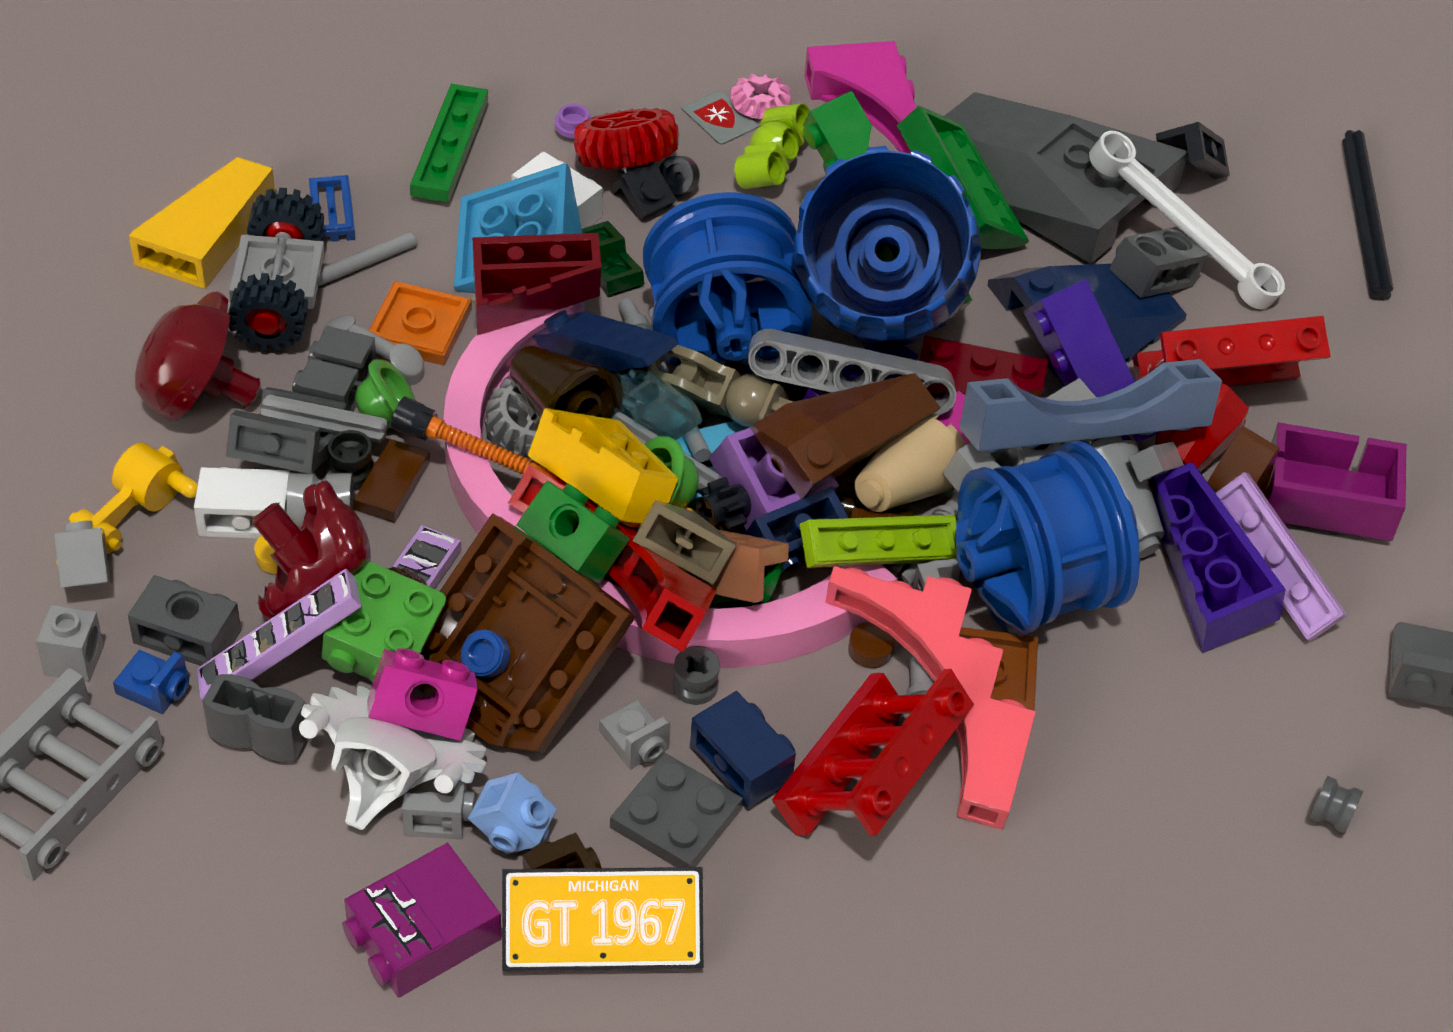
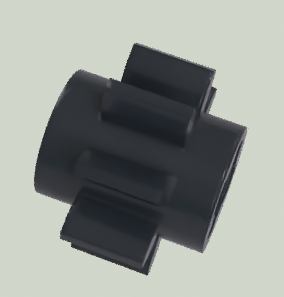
M722 477L708 482L707 487L700 489L702 496L696 501V512L714 527L718 526V530L734 532L739 530L741 525L747 523L745 516L751 512V500L748 492L741 484L729 486L727 477Z

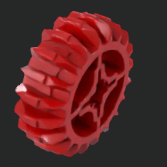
M632 108L630 110H618L617 112L594 116L592 119L584 120L575 127L574 147L575 153L578 154L579 162L588 168L592 167L594 169L604 168L609 170L612 168L635 167L642 164L648 165L650 162L660 161L662 158L669 157L678 150L679 130L678 124L675 123L674 115L667 110H660L658 108Z

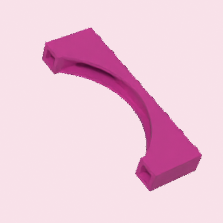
M895 41L807 47L804 77L811 100L829 102L852 91L872 126L880 131L895 146L898 152L911 154L897 125L918 105H915L913 81L907 80L906 59L904 56H899Z

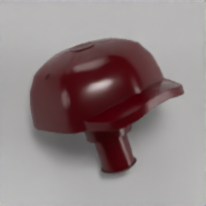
M218 291L207 294L197 304L174 307L161 316L149 333L139 354L135 371V389L145 404L170 421L177 420L193 406L201 392L213 398L222 395L243 405V408L252 405L259 395L261 389L260 378H255L235 368L234 361L222 355L230 314L227 313L228 298Z

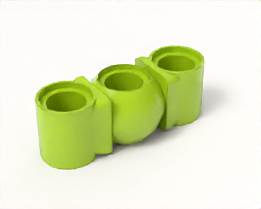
M805 103L772 107L765 110L763 120L759 123L760 127L752 134L750 145L744 148V155H739L735 162V177L741 188L781 185L784 182L789 165L796 158L799 146L804 144L803 124L810 112L809 107Z

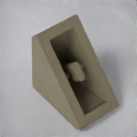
M658 500L654 501L633 538V541L711 584L715 583L736 546L732 540L696 512Z

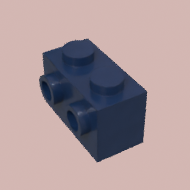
M831 486L755 518L744 535L789 543L788 562L784 563L780 573L782 574L799 566L803 562L802 558L805 557L800 523L816 519H845L848 516Z
M737 690L692 717L690 745L735 794L743 798V803L748 808L781 788L794 772L796 753L790 740L783 734L778 735L766 722L760 708L754 703H748Z

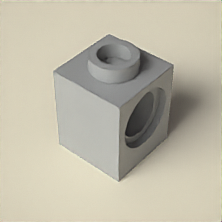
M92 521L65 523V532L54 533L61 588L69 589L111 583L104 529L101 527L93 528Z
M56 605L50 606L36 640L44 675L60 677L68 668H71L83 675L86 682H90L104 647L97 612Z

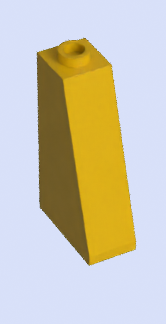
M240 157L233 159L130 233L129 241L133 264L206 289L238 248L241 235H248L247 226L253 202L256 203V198L260 194L265 196L267 190L273 189L275 192L273 168Z

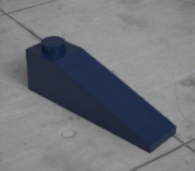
M566 310L557 312L544 321L546 327L533 336L539 347L600 366L610 372L648 367L678 345L674 336L585 311L568 314Z

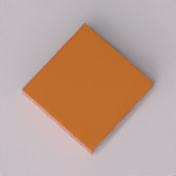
M394 281L368 331L394 344L405 343L411 345L418 350L423 361L445 366L472 310V299Z

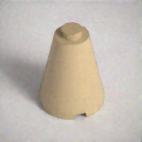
M934 413L877 450L855 480V491L861 503L872 511L882 512L953 489L954 486L944 476L943 471L956 451L966 446L959 432L951 424L946 427L935 419L939 415Z

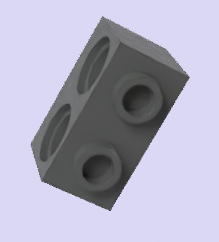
M1172 227L1125 237L1116 248V256L1109 270L1140 298L1193 287L1209 254L1178 227Z

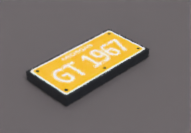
M703 867L502 869V971L704 968Z

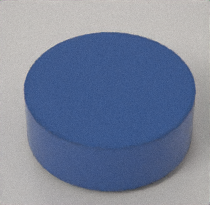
M479 630L472 633L465 640L461 649V660L471 672H475V676L493 678L500 675L506 669L510 660V648L503 636L489 630Z

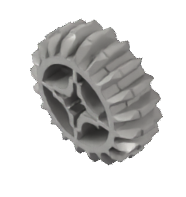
M504 378L501 388H493L491 400H488L485 419L486 432H488V437H490V442L493 445L496 444L498 447H503V450L507 449L508 452L512 451L513 454L517 453L518 457L521 455L523 459L526 457L528 460H533L527 455L540 419L513 380Z

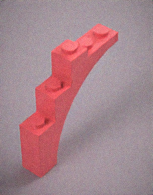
M834 566L829 580L826 603L857 614L889 633L918 660L934 682L944 669H952L974 705L955 729L960 746L962 786L957 817L1003 830L1012 805L1036 711L1026 709L1024 705L1014 700L1002 699L999 701L990 698L1004 649L994 647L990 642L981 638L966 639L959 637L972 589L964 587L956 580L950 578L937 579L927 576L924 590L919 591L902 581L893 580L888 582L871 577L866 572L857 568L843 569Z

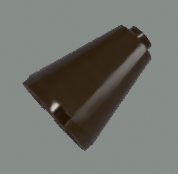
M536 345L522 348L514 356L510 364L511 379L539 419H541L544 408L608 419L613 414L615 407L619 410L623 402L622 387L615 375L600 366Z

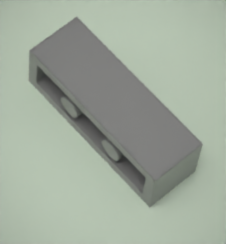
M1174 441L1151 446L1128 457L1139 482L1154 479L1159 475L1184 465Z

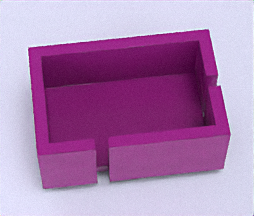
M1278 422L1271 443L1280 449L1265 497L1282 522L1393 541L1406 508L1407 444L1367 438L1355 472L1349 469L1359 444V436Z

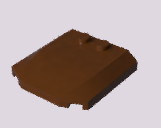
M492 513L440 591L446 597L445 606L421 655H423L425 660L440 664L444 660L462 663L461 649L465 640L472 633L479 630H489L503 636L510 648L509 663L506 669L496 677L482 678L475 676L478 690L466 727L490 745L544 753L636 616L627 607L577 572L524 531ZM430 684L419 685L421 691L427 696L431 695L436 689Z

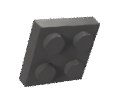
M664 752L611 815L610 828L675 867H696L742 810L743 798Z

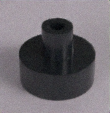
M671 156L666 158L659 167L673 195H687L694 191L699 183L700 173L698 166L689 157Z

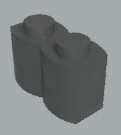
M220 674L216 675L202 700L208 734L215 741L234 748L252 747L257 753L266 758L288 762L296 761L307 740L299 731V725L305 719L301 715L305 701L291 691L273 687L260 688L256 683L245 677Z

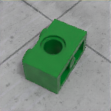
M547 480L516 526L577 572L600 583L631 538L616 528L621 520L599 505L595 511L588 508L585 504L590 498L569 483L561 489ZM579 523L578 528L572 534L574 527Z

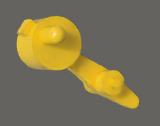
M136 443L121 455L114 467L112 485L119 493L96 514L87 509H81L77 513L73 512L69 516L70 523L92 521L93 528L101 527L104 529L107 554H110L113 551H118L122 546V533L115 527L134 506L139 504L149 511H159L166 507L178 492L188 498L196 497L198 483L183 474V468L178 463L175 453L162 445L156 450L147 443Z

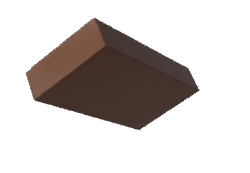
M390 439L354 498V510L395 522L430 462V451Z

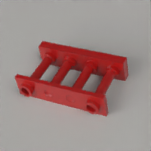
M1324 316L1161 332L1159 335L1162 350L1139 352L1132 358L1136 381L1145 377L1162 363L1201 359L1222 380V384L1235 387L1296 380L1301 377L1298 362L1328 359L1331 355Z
M944 669L926 694L898 695L884 673H871L777 792L772 802L795 835H810L827 811H853L870 836H877L973 707L974 703L952 669ZM901 714H910L901 726H893ZM886 745L877 758H868L877 746ZM852 778H861L852 791H843Z

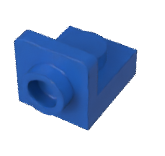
M138 650L115 679L113 686L115 694L160 714H164L174 700L177 701L184 695L189 684V676L187 675L184 655L173 652L170 658L165 661L142 650Z

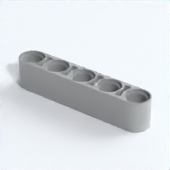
M775 329L758 331L752 336L749 343L748 363L751 370L763 378L833 393L883 381L890 374L904 376L916 373L926 388L933 383H942L947 387L944 394L933 397L941 407L935 414L940 415L948 412L956 401V388L953 376L947 368L940 365ZM772 346L780 354L773 360H763L756 352L761 347ZM814 355L821 360V365L809 370L803 368L799 364V360L804 356ZM856 364L864 371L859 377L849 379L841 374V370L847 365Z

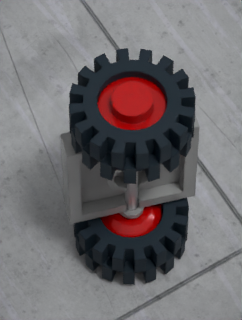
M279 187L278 194H275L274 190L270 189L266 191L265 196L260 194L256 198V203L253 202L247 226V234L249 235H241L229 288L231 303L229 308V328L231 332L236 331L235 337L239 341L247 338L246 345L251 348L254 347L255 343L261 344L260 350L267 351L268 345H273L274 351H281L283 343L287 348L294 346V341H299L302 337V332H304L308 309H314L324 257V241H321L325 218L324 213H320L321 206L319 203L312 205L313 197L308 194L304 198H300L301 191L294 189L293 195L287 194V188Z

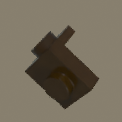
M576 832L554 842H542L533 847L528 853L523 854V869L602 868L592 847L585 848Z

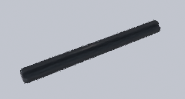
M1348 130L1345 132V138L1342 143L1369 291L1372 298L1386 300L1391 297V291H1393L1394 287L1365 135L1360 130L1355 132Z

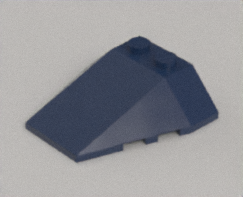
M1111 264L1025 268L988 279L987 284L1005 310L1010 311L1023 306L1028 309L1039 300L1087 279L1125 361L1128 363L1149 342L1154 344L1160 340L1159 334L1161 332L1172 331L1184 322L1187 316L1169 292L1140 298L1109 270ZM1049 360V361H1048V367H1049V369L1052 371V373L1055 375V377L1058 379V381H1059V382L1061 383V385L1064 387L1063 383L1061 382V380H1060L1058 374L1056 373V371H1055L1053 365L1051 364V362H1050V360Z

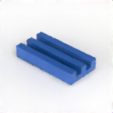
M348 175L309 178L310 196L313 197L312 205L319 203L318 187L326 188L329 225L323 226L321 241H323L325 236H331V242L339 241V235H347V241L355 240ZM333 186H341L344 224H337Z

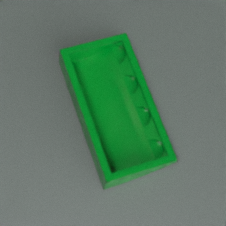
M918 105L897 125L911 152L917 150L932 157L933 164L947 176L955 175L964 187L973 214L979 225L981 248H1015L1024 246L1029 242L1028 237L963 124Z

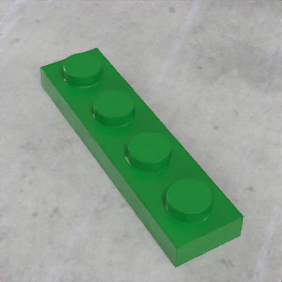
M450 84L411 180L410 196L449 203L487 106V89Z

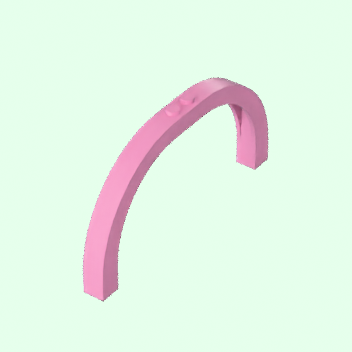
M584 301L478 336L476 335L461 355L449 382L443 416L447 426L451 425L452 428L456 427L457 430L461 429L462 432L465 431L467 434L470 433L472 436L482 438L488 400H491L493 388H501L504 378L511 379L509 370L514 356L526 346H538L533 336L546 327L544 321L547 318L563 310H566L568 314L584 312ZM444 441L446 468L451 488L462 512L474 530L479 533L492 513L516 526L524 513L508 504L512 495L504 488L494 473L488 458L484 459L483 455L480 457L478 453L473 454V451L468 452V450H463L462 447L459 448L457 445L454 446L452 443ZM883 565L842 567L843 569L857 568L866 572L871 577L888 582L897 580ZM830 575L803 591L772 602L737 608H708L686 648L700 646L713 651L719 658L720 668L759 666L813 653L850 635L856 626L869 621L857 614L825 602ZM586 577L627 607L636 616L616 646L617 648L638 656L674 664L675 658L680 651L641 629L643 619L639 609L624 589L605 579L597 583Z

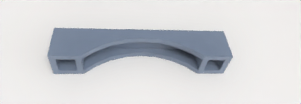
M1201 359L1162 363L1145 377L1121 390L1102 397L1082 401H1056L1037 397L1020 389L1008 378L968 382L959 429L978 451L996 452L1000 449L1013 447L1034 448L1040 444L1070 443L1094 438L1113 439L1117 436L1130 434L1151 435L1158 431L1167 430L1187 431L1194 427L1212 425L1222 380Z

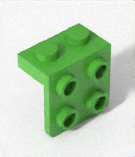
M367 561L354 576L357 581L361 608L324 632L322 659L326 660L330 666L340 672H354L370 679L373 683L383 649L396 652L398 648H406L421 654L445 606L446 597L441 591Z

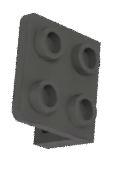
M1404 622L1397 623L1392 632L1389 696L1453 709V632Z

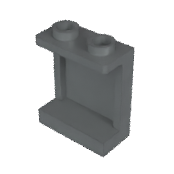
M267 387L262 392L261 405L266 396L274 395L347 410V404L340 401ZM235 410L230 414L226 457L312 474L329 458L328 444L335 434L322 432L321 427L261 415V410L259 414Z

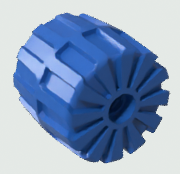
M887 146L868 147L867 152L846 161L840 158L827 167L824 179L814 191L806 192L799 207V222L793 247L796 270L810 301L819 314L833 328L836 329L838 327L852 334L855 339L865 344L877 346L879 341H893L898 345H907L921 341L922 336L930 330L945 326L958 313L977 276L981 256L980 230L966 190L955 175L947 176L933 164L932 157L917 150L912 151L910 154L890 151ZM891 243L897 246L900 252L895 260L884 262L878 259L876 250L882 244Z

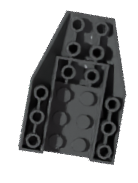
M977 92L971 94L944 116L964 125L1017 220L1090 264L1114 244L1119 221L1145 199L1121 176L1109 177L1103 175L1092 165L1089 152L1102 134L1106 131H1117L1127 136L1135 147V159L1172 192L1180 186L1188 156V151L1091 121Z

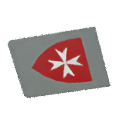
M721 90L681 107L720 144L758 127V124L751 117L738 112L732 105L731 99Z

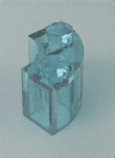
M634 368L611 372L617 377L622 387L623 402L620 410L615 407L610 419L616 413L621 412L656 435L670 436L674 440L679 439L702 422L700 412L693 400L649 370L648 372L638 371Z

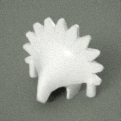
M363 686L357 687L355 695L338 687H331L328 696L312 693L309 702L311 705L304 704L302 707L301 715L305 719L299 725L301 735L305 738H313L324 729L329 733L335 745L332 771L338 772L344 766L349 783L350 802L345 822L360 830H363L390 802L402 796L411 788L435 779L434 786L437 791L449 793L459 781L472 783L475 776L474 772L483 773L486 767V762L482 760L486 748L473 743L475 733L469 729L464 730L462 739L459 741L368 718L367 700L370 690Z

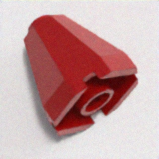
M1221 383L1211 426L1194 427L1187 431H1159L1156 434L1155 445L1174 441L1184 465L1193 462L1199 472H1201L1229 447L1238 430L1245 426V418L1249 408L1229 386Z

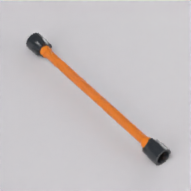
M404 396L400 400L393 414L391 428L408 436H415L424 441L428 437L435 440L442 438L443 441L452 443L454 446L457 445L459 448L462 447L463 450H468V452L473 451V454L478 453L480 457L483 455L484 459L488 458L489 461L498 462L499 465L508 467L510 470L513 469L515 472L518 471L519 474L525 473L530 463H534L550 472L533 460H528L526 457L523 459V456L520 455L518 457L517 453L513 454L512 451L503 450V447H498L496 444L493 445L491 442L488 443L486 440L483 441L482 438L472 436L470 433L467 434L465 431L462 432L461 429L457 430L456 427L447 426L445 420L437 417L438 414H435V410L409 397Z

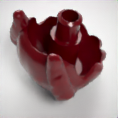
M321 481L317 485L311 484L305 488L303 502L306 513L301 530L280 506V503L270 504L253 518L252 525L273 548L274 552L270 556L277 563L275 584L271 582L268 583V587L265 586L263 599L258 594L257 603L259 610L268 620L296 601L307 596L344 569H347L355 576L365 562H371L370 543L361 520L351 507L343 503L341 499H338L332 485L328 481Z

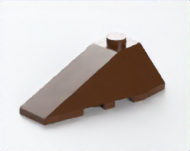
M916 373L787 403L752 425L750 429L800 499H803L937 412L941 407Z

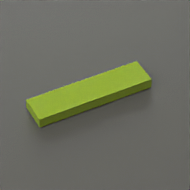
M955 515L816 519L800 523L807 568L927 563L932 560L957 558Z

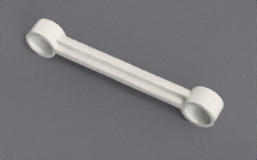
M1106 131L1103 133L1089 152V158L1094 168L1109 177L1121 176L1239 281L1237 286L1239 295L1249 306L1261 310L1269 308L1284 292L1285 282L1282 275L1268 264H1253L1141 165L1135 159V147L1127 136L1117 131Z

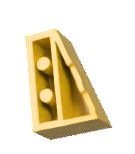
M544 408L527 455L621 520L620 523L633 528L641 526L655 500L669 504L678 481V477L620 420Z

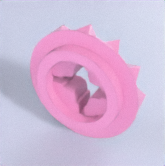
M751 73L748 79L738 78L736 86H733L731 89V102L734 108L741 114L755 119H763L767 108L790 105V86L782 84L779 77L771 79L767 73L763 77H757L754 73Z

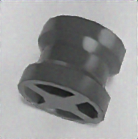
M700 646L688 647L684 652L680 651L674 661L673 690L678 699L687 704L700 705L711 701L716 696L720 672L719 658L716 654Z
M1327 776L1309 819L1317 823L1325 820L1332 823L1336 831L1345 834L1363 791L1355 787L1351 789L1341 787L1337 779Z

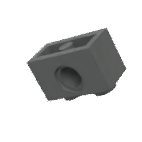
M156 575L153 576L128 614L134 644L169 656L173 652H178L184 655L185 661L199 666L231 646L241 632L237 602L231 601L224 595L210 594L192 588L182 581H171Z

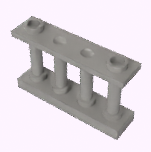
M68 668L0 735V793L5 788L14 787L54 812L42 827L35 832L0 810V834L21 847L18 851L25 875L33 882L45 869H50L58 863L67 846L143 767L150 766L157 759L163 747L156 718L149 716L134 732L89 706L90 701L84 676L71 668ZM78 721L119 745V747L101 765L58 739L57 736L70 723ZM45 753L82 775L87 780L68 798L27 773L24 769L38 755Z

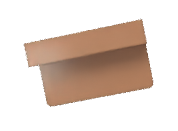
M719 530L732 540L736 546L715 583L711 584L689 572V575L717 590V595L753 603L762 601L764 568L767 565L788 562L789 543Z

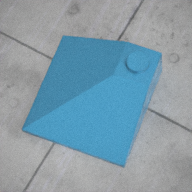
M567 163L461 197L454 288L457 292H474L472 237L582 233L571 171Z

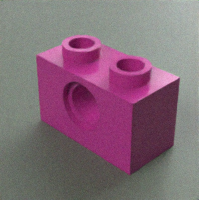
M398 648L396 652L383 649L367 700L368 718L461 741L478 690L475 672H471L466 665L452 660H444L442 664L425 660L423 655L410 649ZM420 684H430L436 688L427 697H418L411 692Z

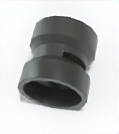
M341 431L329 440L330 473H352L354 491L360 490L373 468L371 440L360 431Z

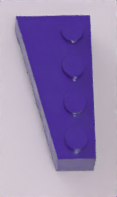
M1087 279L1047 296L1023 311L1064 387L1080 378L1096 397H1102L1135 382ZM1159 431L1151 435H1131L1136 443H1139L1158 434ZM1121 435V438L1126 440L1127 435Z
M1190 462L1155 477L1152 494L1164 530L1162 542L1202 654L1280 620L1286 589L1194 463Z

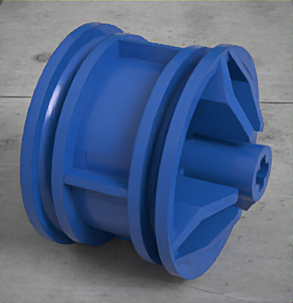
M722 192L699 196L685 201L665 213L653 225L643 246V266L647 279L651 284L654 299L652 330L674 336L678 345L695 350L722 365L729 361L738 362L746 368L748 374H754L748 363L749 343L752 336L758 331L775 329L808 336L812 324V309L810 299L805 288L802 286L795 266L793 247L797 230L791 218L780 207L764 198L736 192ZM759 277L765 279V280H762V281H755V282H754V280H753V279H756V278H759ZM698 292V295L696 296L689 294ZM772 346L761 347L756 352L763 360H773L780 354ZM677 357L666 358L674 367L682 364Z
M1074 441L1066 443L1059 447L1057 451L1043 455L1039 460L1014 467L1001 466L994 469L981 467L971 470L965 475L958 496V522H956V554L958 564L966 580L974 582L981 600L997 624L1008 633L1023 636L1034 632L1040 625L1052 622L1060 614L1080 608L1085 610H1093L1100 607L1115 608L1125 605L1132 599L1137 588L1140 568L1136 515L1115 473L1104 457L1085 442Z

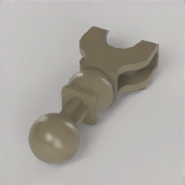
M677 345L647 367L648 372L657 382L681 393L687 405L705 410L707 414H720L732 418L733 421L744 427H751L785 404L793 402L789 400V394L780 384H773L771 380L756 374L741 376L735 369L724 366L695 350ZM677 357L682 364L677 366L672 374L661 371V363L666 358Z

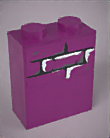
M448 842L344 899L347 920L342 922V927L348 940L354 948L357 949L360 946L364 948L370 957L368 958V965L375 979L380 985L388 983L398 998L501 940V913Z

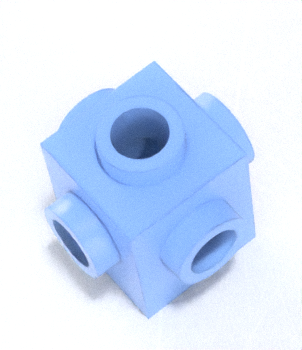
M518 772L487 781L468 819L489 838L490 843L495 848L510 854L532 849L542 843L549 833L548 826L557 808L542 795V791L536 785L528 782Z

